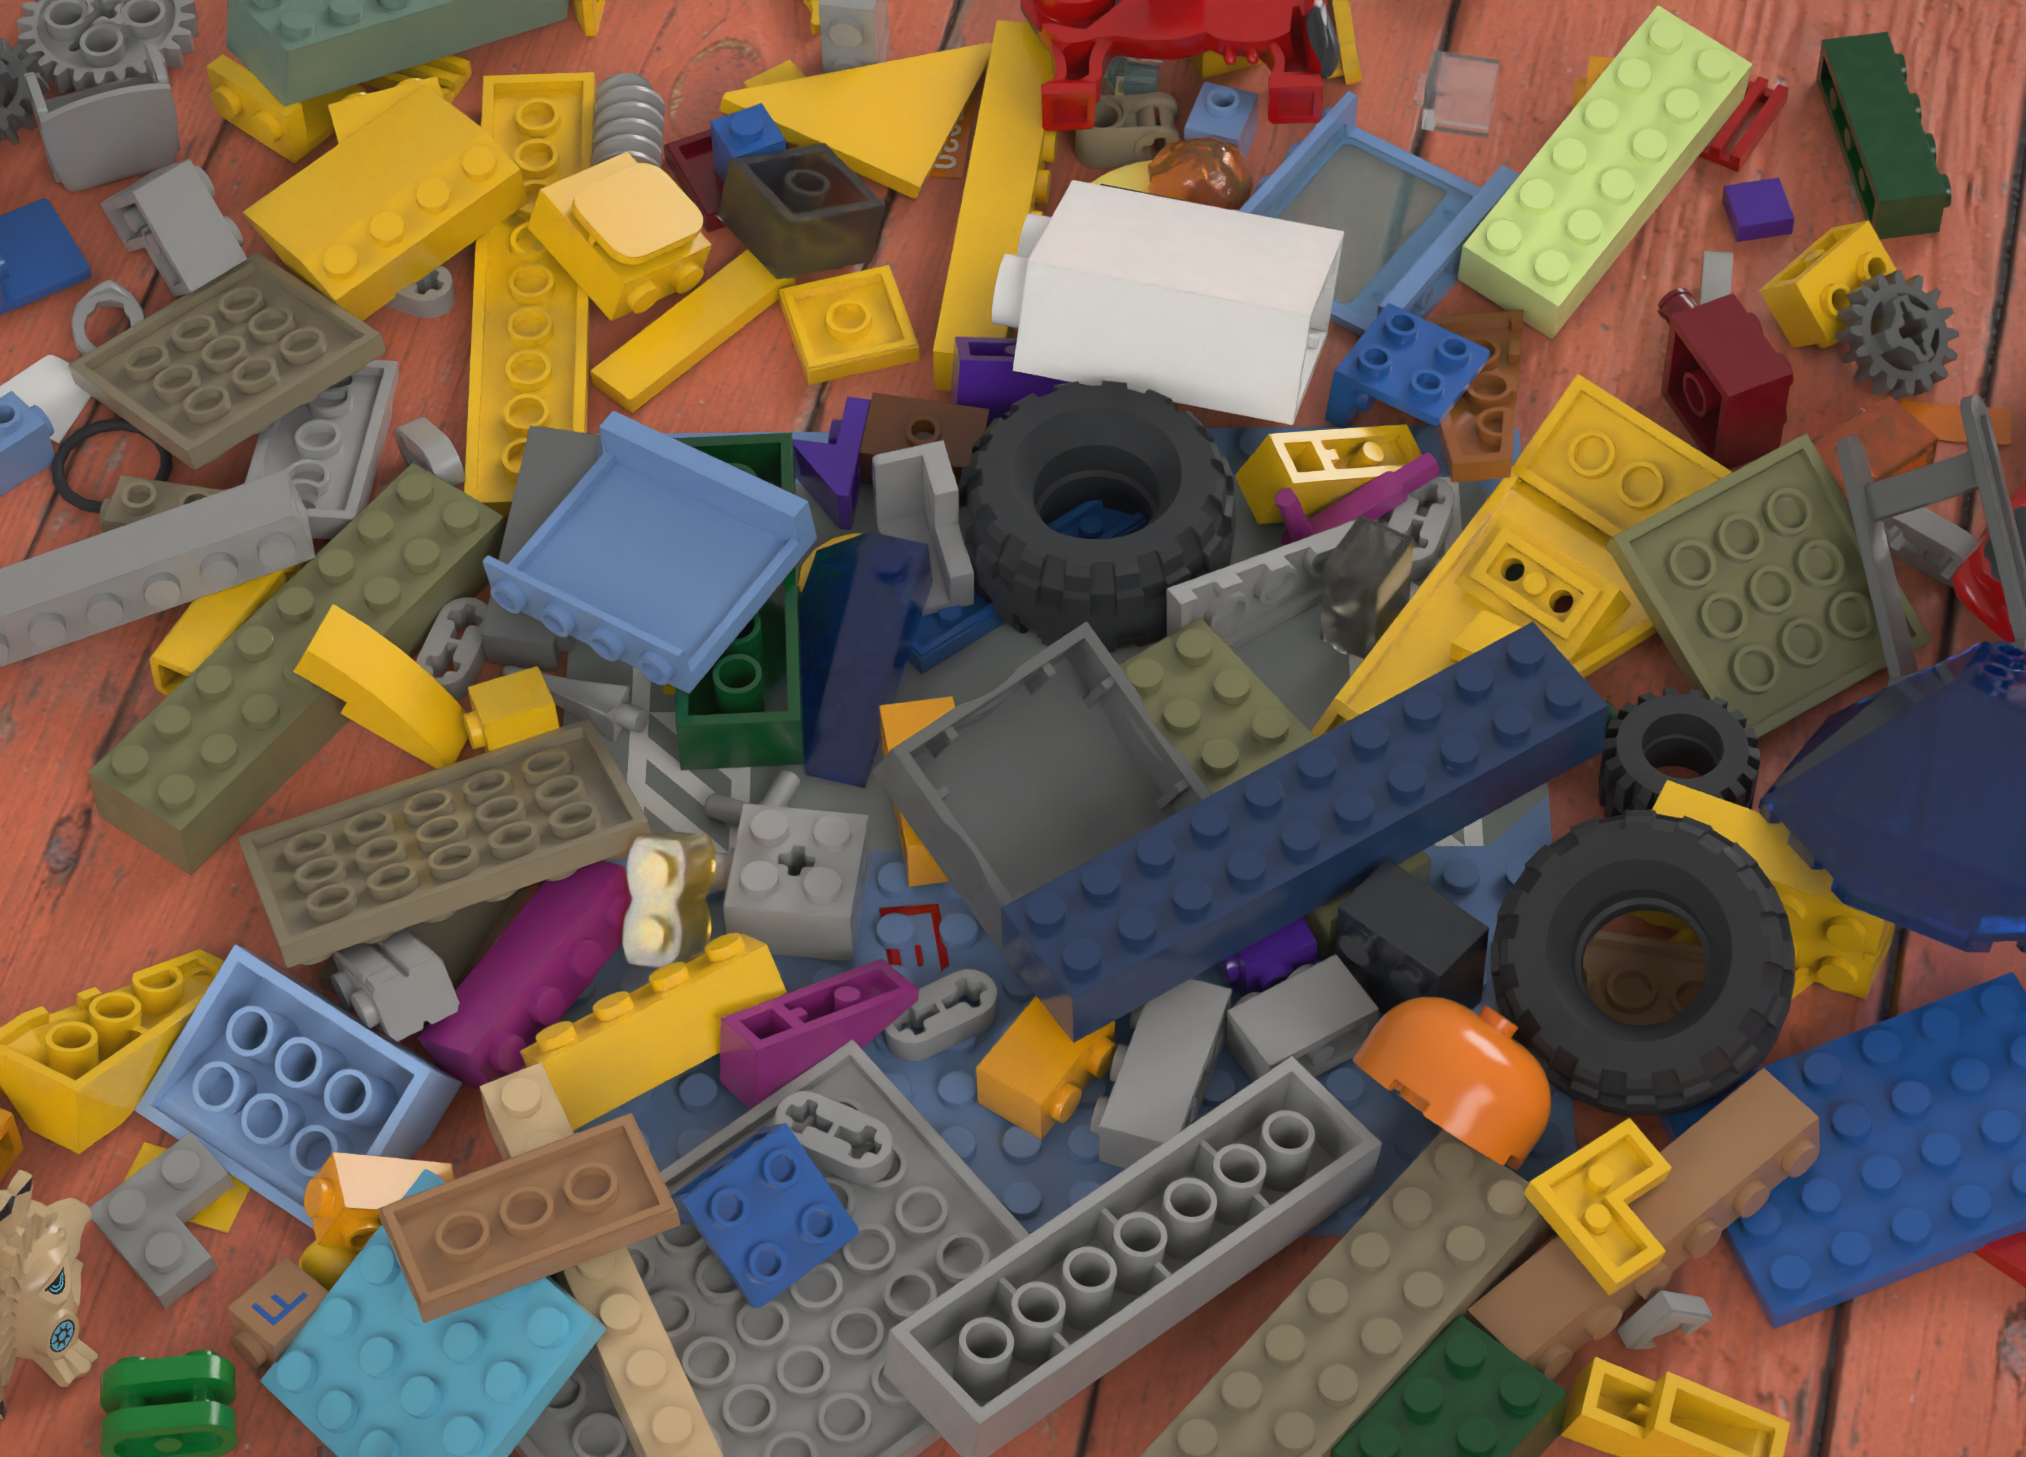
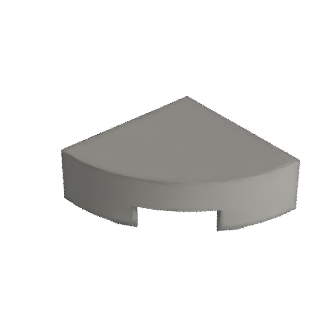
M1661 1290L1623 1323L1617 1331L1626 1349H1651L1656 1347L1652 1338L1680 1327L1685 1336L1710 1321L1709 1319L1713 1315L1703 1297Z

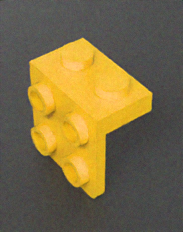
M221 54L206 66L211 86L210 98L215 106L216 113L294 164L335 132L328 104L339 102L347 95L353 93H367L364 88L356 84L284 106L249 70L224 54Z

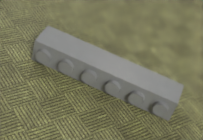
M287 470L1 568L0 667L315 558L308 513Z

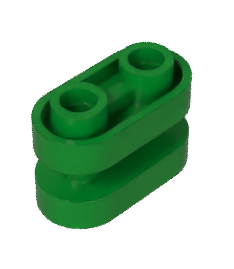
M194 1350L184 1356L148 1359L141 1356H129L118 1360L114 1365L105 1369L100 1376V1405L108 1413L100 1423V1452L102 1456L219 1457L230 1452L237 1444V1416L235 1411L228 1406L236 1397L235 1366L228 1359L221 1357L218 1353L211 1350Z

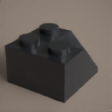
M1386 859L1338 906L1335 954L1383 1015L1405 1001L1420 997L1445 998L1457 1002L1468 1009H1474L1482 1001L1489 927L1389 859Z

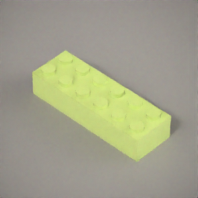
M1657 5L1463 244L1457 279L1506 311L1524 310L1523 321L1548 338L1553 339L1743 101L1753 64Z

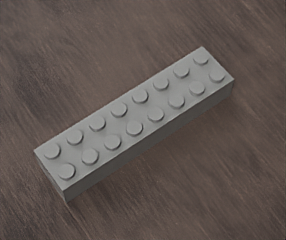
M1291 1056L891 1328L888 1335L883 1374L961 1457H988L1369 1189L1382 1142Z

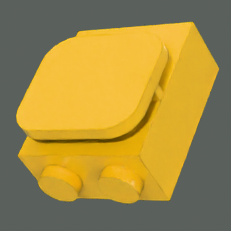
M628 152L540 189L527 226L610 321H614L631 312L636 314L642 313L649 309L657 300L675 292L683 294L690 291L700 282L704 275L703 267L712 246L700 232L703 216L698 207L665 171L651 164L637 163Z

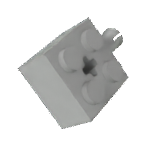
M743 803L735 848L731 847L729 853L686 850L681 847L673 848V858H671L669 870L670 887L678 888L679 886L725 891L723 907L726 934L740 933L741 935L744 933L766 943L770 953L775 955L854 962L871 864L869 815Z

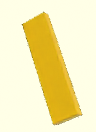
M752 245L590 370L592 385L630 413H634L779 299L778 289L795 286V272L757 245Z

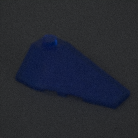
M867 532L816 551L799 600L804 764L806 775L865 788L881 741L879 706L893 704L933 583L928 544Z

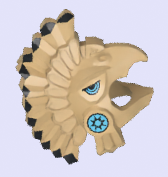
M18 1170L7 1190L0 1189V1419L5 1420L7 1413L3 1386L9 1385L16 1357L34 1360L60 1387H68L73 1379L86 1376L90 1372L91 1364L98 1358V1354L78 1339L80 1325L77 1318L80 1305L81 1273L84 1263L76 1259V1256L80 1251V1240L84 1227L92 1219V1212L90 1207L76 1198H66L48 1206L31 1200L34 1177L23 1170Z

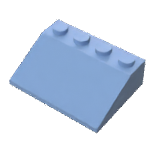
M235 944L134 1111L178 1140H181L192 1131L226 1172L314 1229L312 1219L306 1214L304 1207L305 1190L308 1182L317 1175L332 1152L411 1159L430 1138L462 1082L400 1042L389 1038L378 1028L372 1027L368 1029L362 1024L358 1015L347 1010L344 1006L269 958Z

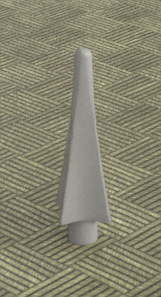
M512 665L505 666L503 676L526 669ZM541 673L556 705L581 720L591 717L597 730L612 741H616L622 727L641 733L647 726L649 713L643 708L630 704L629 685L590 682Z

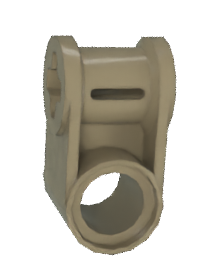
M1155 91L1128 95L1101 94L1100 101L1096 104L1094 127L1088 130H1075L1074 153L1077 160L1093 169L1123 167L1148 160L1179 159L1182 156L1184 144L1182 135L1175 128V122L1179 116L1177 101L1169 94ZM1155 107L1159 110L1158 120H1155L1153 109ZM1156 138L1158 141V151L1153 149L1154 139Z

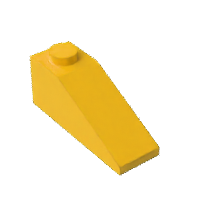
M1407 424L1269 434L1234 476L1258 524L1282 523L1284 521L1275 502V496L1280 490L1290 488L1298 497L1306 519H1310L1387 471H1397L1421 456L1422 453Z

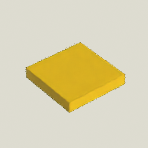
M889 265L778 289L779 303L808 385L920 360L919 345Z

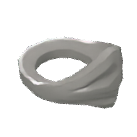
M107 280L101 282L76 303L72 315L71 331L76 349L83 356L98 348L89 342L85 332L88 318L96 312L98 307L124 309L125 315L130 320L131 327L146 319V314L138 300L116 281Z

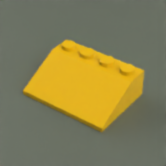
M424 84L244 210L243 215L299 280L363 321L393 300L397 292L421 280L526 205L528 200L521 169L486 130Z

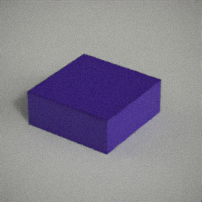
M1779 178L1724 186L1722 203L1737 242L1792 234L1795 218Z

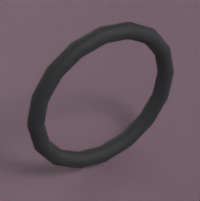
M123 418L96 421L76 430L59 446L52 461V481L65 501L80 510L100 514L103 502L85 499L72 491L64 479V464L70 452L83 440L102 432L118 430L142 435L152 441L160 453V468L154 479L167 482L173 469L172 454Z

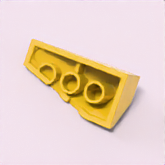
M198 949L133 973L132 984L105 994H102L96 987L77 993V1004L50 1014L43 1006L20 1014L0 1028V1086L28 1128L80 1154L120 1126L137 1107L223 965L224 960Z

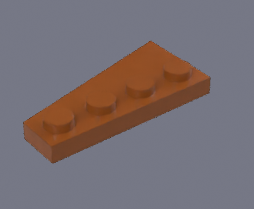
M1524 310L1423 318L1490 351L1487 364L1440 425L1435 426L1452 483L1464 481L1481 482L1487 479L1511 477Z

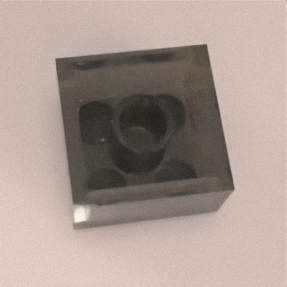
M826 143L730 159L717 216L776 279L871 262L885 204Z

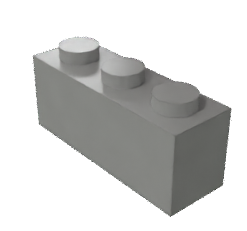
M1189 979L1131 1012L1129 1027L1135 1031L1129 1045L1120 1043L1116 1049L1110 1072V1080L1115 1082L1110 1097L1099 1096L1091 1120L1090 1132L1099 1135L1100 1162L1128 1168L1196 1122L1226 1039L1227 1010L1231 1009L1232 989Z

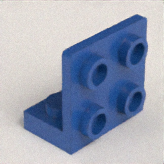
M40 199L0 216V315L91 278L90 265L48 199Z
M1388 303L1335 369L1325 420L1345 429L1360 410L1367 413L1374 405L1376 399L1428 424L1438 426L1487 364L1490 351L1483 346Z
M787 1123L762 1128L671 1195L678 1210L681 1225L689 1223L695 1225L752 1308L763 1307L857 1236L859 1232L857 1225Z

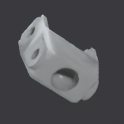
M153 40L143 42L149 67L148 73L44 100L34 72L24 74L31 106L39 126L43 147L55 184L62 182L67 190L79 192L153 172L173 164L176 159V151L181 150L177 131L178 118L168 76L156 43Z

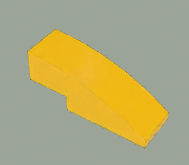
M332 604L293 672L345 701L346 704L340 714L436 769L454 764L468 739L463 720V714H466V711L426 670L400 648L362 621Z
M1594 1357L1574 1378L1560 1436L1619 1457H1783L1790 1422L1668 1371L1655 1382L1603 1359Z

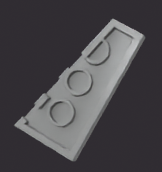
M1362 517L1167 588V636L1201 617L1234 651L1375 571L1378 532Z

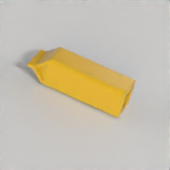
M305 562L193 600L149 658L155 688L166 696L174 691L300 570Z

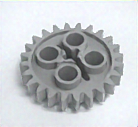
M34 0L35 2L22 4L24 17L17 19L20 33L18 35L19 44L23 45L29 55L34 56L46 73L43 76L46 83L54 81L58 94L66 92L72 86L75 87L77 92L148 73L149 67L143 42L153 40L156 43L168 80H170L167 66L183 68L185 66L183 54L194 53L193 38L199 37L198 17L194 0Z

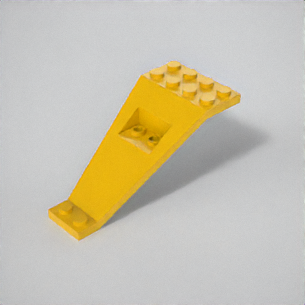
M1577 374L1511 467V477L1503 478L1336 695L1311 733L1315 738H1318L1457 663V661L1449 658L1451 642L1483 609L1520 627L1534 622L1582 677H1587L1657 633L1656 628L1605 543L1615 535L1733 472ZM1514 564L1524 565V574L1520 579L1516 581L1506 580V571L1510 566ZM1562 596L1573 597V605L1569 611L1565 613L1554 612V604L1558 598Z

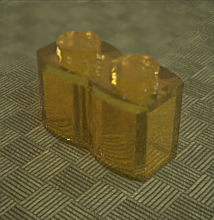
M664 831L638 836L635 839L627 862V882L633 901L625 915L622 932L623 948L629 964L661 968L675 962L686 964L706 953L704 948L710 942L711 916L705 898L713 884L716 869L715 850L709 835Z

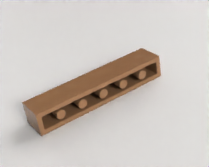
M1763 1067L1659 1152L1672 1167L1668 1177L1664 1182L1628 1204L1629 1208L1666 1250L1659 1264L1609 1296L1558 1235L1467 1309L1469 1321L1550 1380L1555 1379L1567 1368L1576 1351L1592 1338L1600 1340L1610 1334L1619 1324L1623 1313L1642 1297L1644 1299L1654 1297L1668 1284L1672 1272L1691 1256L1696 1259L1708 1253L1718 1242L1722 1231L1740 1216L1748 1218L1760 1210L1768 1200L1771 1190L1788 1176L1796 1178L1805 1173L1813 1165L1820 1151L1819 1117Z

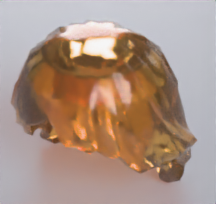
M1203 137L1188 141L1177 140L1175 142H1167V146L1160 150L1154 160L1148 164L1150 182L1148 190L1151 195L1228 210H1240L1250 199L1253 191L1251 167L1248 165L1243 154L1240 153L1236 145L1219 137Z

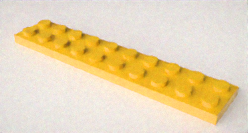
M595 72L483 76L481 127L487 131L521 169L528 200L526 205L476 240L464 493L504 517H509L530 425L587 433L590 297L527 226L540 189L591 167L592 140L594 138L593 124L595 122L594 108L596 106Z

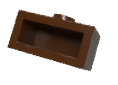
M873 392L859 452L862 483L873 485L872 458L875 455L943 440L957 487H959L963 466H969L972 459V446L990 425V409Z

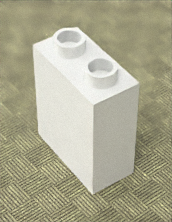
M1072 180L1053 216L1047 217L1029 213L1022 228L1017 255H1004L993 296L992 323L1018 328L1013 371L1068 382L1079 381V384L1100 386L1102 385V380L1127 383V389L1141 393L1151 389L1171 398L1172 402L1293 425L1327 339L1344 231Z

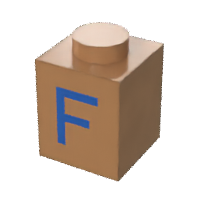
M286 1256L227 1307L234 1336L231 1338L234 1349L253 1368H258L263 1364L269 1370L274 1362L277 1363L329 1292Z

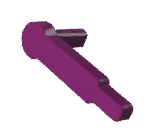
M1425 453L1395 472L1387 471L1310 519H1306L1298 497L1290 488L1280 490L1275 496V502L1286 525L1282 535V545H1288L1362 517L1370 524L1404 503L1408 499V494L1439 476L1440 470L1436 459L1432 454Z

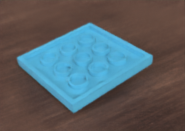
M424 1169L402 1199L446 1182L439 1175ZM381 1224L319 1304L317 1310L279 1361L273 1363L260 1382L338 1457H508L607 1328L550 1276L423 1323Z

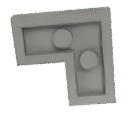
M191 1131L90 1207L92 1212L91 1221L162 1307L166 1309L218 1270L212 1256L184 1223L234 1187V1184L225 1169Z

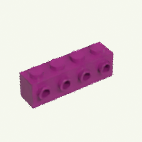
M602 860L578 868L573 875L557 881L546 880L455 991L460 1003L458 1005V1012L434 1024L429 1023L417 1037L440 1069L461 1081L463 1085L480 1090L479 1086L515 1073L522 1068L525 1062L520 1051L536 1043V1035L539 1032L560 1021L650 909V906L624 866Z

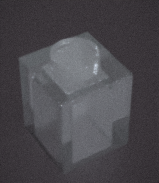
M1433 50L1429 72H1418L1414 93V105L1423 106L1422 129L1488 139L1497 99L1500 60Z

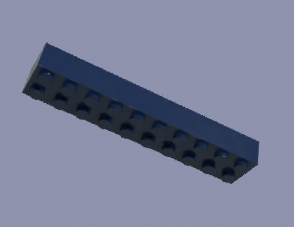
M1531 622L1002 907L1003 953L1071 1041L1075 1043L1356 888L1386 859L1397 865L1599 754L1604 748L1608 704L1537 625Z

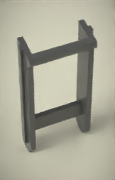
M1977 394L1964 397L1960 402V412L1969 452L1873 482L1868 457L1860 440L1855 435L1840 438L1837 443L1838 459L1890 676L1888 691L1892 701L1897 704L1898 711L1903 715L1911 714L1917 720L1929 716L1924 695L2019 666L2026 669V562L1991 418L1984 401ZM1979 489L2015 642L1918 671L1883 520Z

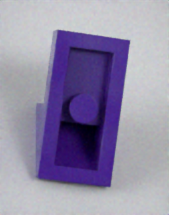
M847 397L842 419L833 418L831 422L828 443L793 439L795 475L797 480L840 529L851 530L862 484L859 452L870 407V399Z

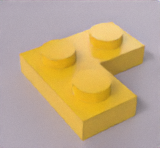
M1630 1118L1531 1180L1524 1192L1528 1200L1609 1296L1659 1264L1666 1252L1629 1208L1628 1204L1664 1182L1672 1167Z

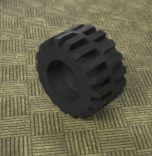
M1677 688L1663 689L1662 696L1655 697L1651 692L1638 696L1637 706L1627 702L1619 709L1618 719H1611L1604 739L1598 781L1599 804L1605 806L1604 817L1610 818L1624 815L1626 810H1652L1667 780L1752 810L1760 766V749H1757L1758 737L1754 728H1745L1747 718L1739 710L1727 711V701L1717 696L1712 701L1703 698L1704 691L1690 689L1688 695L1678 694ZM1665 766H1680L1691 769L1702 776L1690 779L1674 778L1656 769Z

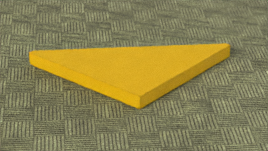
M988 42L725 92L719 111L730 115L762 103L785 138V141L916 200L988 67L992 43Z

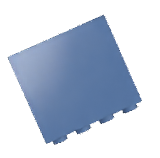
M612 411L599 426L606 451L508 565L489 555L482 561L491 586L490 592L494 600L505 610L514 614H518L521 611L541 621L547 629L560 637L570 635L590 645L597 654L609 661L619 659L639 669L645 677L658 685H666L668 683L690 694L817 540L809 502L633 419Z

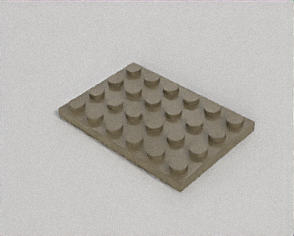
M591 717L237 837L246 865L287 968L298 964L312 965L328 959L336 951L359 943L373 944L384 941L397 930L421 922L434 923L445 920L461 908L482 901L496 902L512 896L517 889L543 880L557 881L573 875L578 868L604 859H623L635 853L639 847L654 843L648 819Z

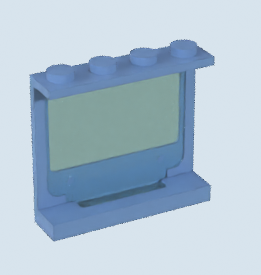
M1348 91L1333 108L1327 107L1321 113V120L1315 124L1314 129L1302 142L1296 141L1291 145L1283 163L1271 176H1263L1257 183L1252 197L1240 210L1234 209V211L1344 231L1330 321L1362 336L1388 303L1420 318H1427L1459 281L1457 277L1463 244L1520 174L1501 165L1482 188L1356 127L1358 95Z

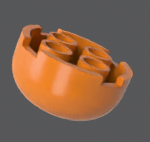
M1420 997L1405 1001L1393 1007L1380 1018L1352 1058L1363 1071L1390 1091L1393 1088L1399 1091L1398 1094L1423 1112L1426 1118L1502 1166L1506 1163L1515 1171L1519 1170L1537 1144L1549 1120L1551 1090L1545 1071L1538 1060L1523 1045L1512 1038L1519 1027L1487 1005L1484 1006L1478 1015L1467 1007L1445 998Z

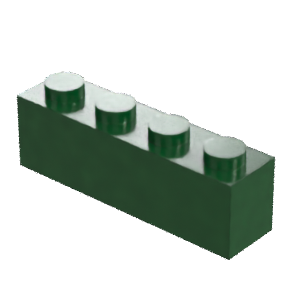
M1888 32L1822 40L1816 80L1866 221L1869 220L1879 240L1939 232L1943 210L1951 205V185L1947 174H1940L1937 168L1936 145L1933 135L1925 133L1923 130L1919 97L1917 93L1909 92L1906 83L1907 68L1903 54L1895 53Z

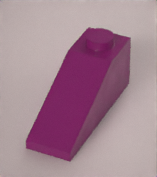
M881 958L722 1017L720 1033V1082L751 1110L852 1039L862 1049L918 1001L919 989Z

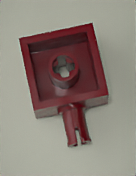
M1678 288L1668 292L1659 301V309H1657L1658 314L1669 325L1661 394L1703 454L1728 470L1757 460L1779 448L1783 426L1787 422L1786 408L1789 389L1794 380L1792 367L1787 357L1783 353L1775 351L1764 336L1763 328L1757 316L1752 312H1747L1734 293L1697 305L1693 300L1692 294L1686 288Z

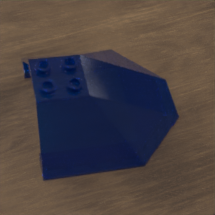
M1983 641L1829 715L1760 799L1758 805L1759 813L1768 823L1780 824L1782 822L1788 828L1790 835L1787 844L1812 870H1823L1824 867L1834 878L1830 890L1843 904L1965 952L1989 953L1993 942L2017 941L2016 946L2022 953H2026V651L2008 642H1994L1992 644Z

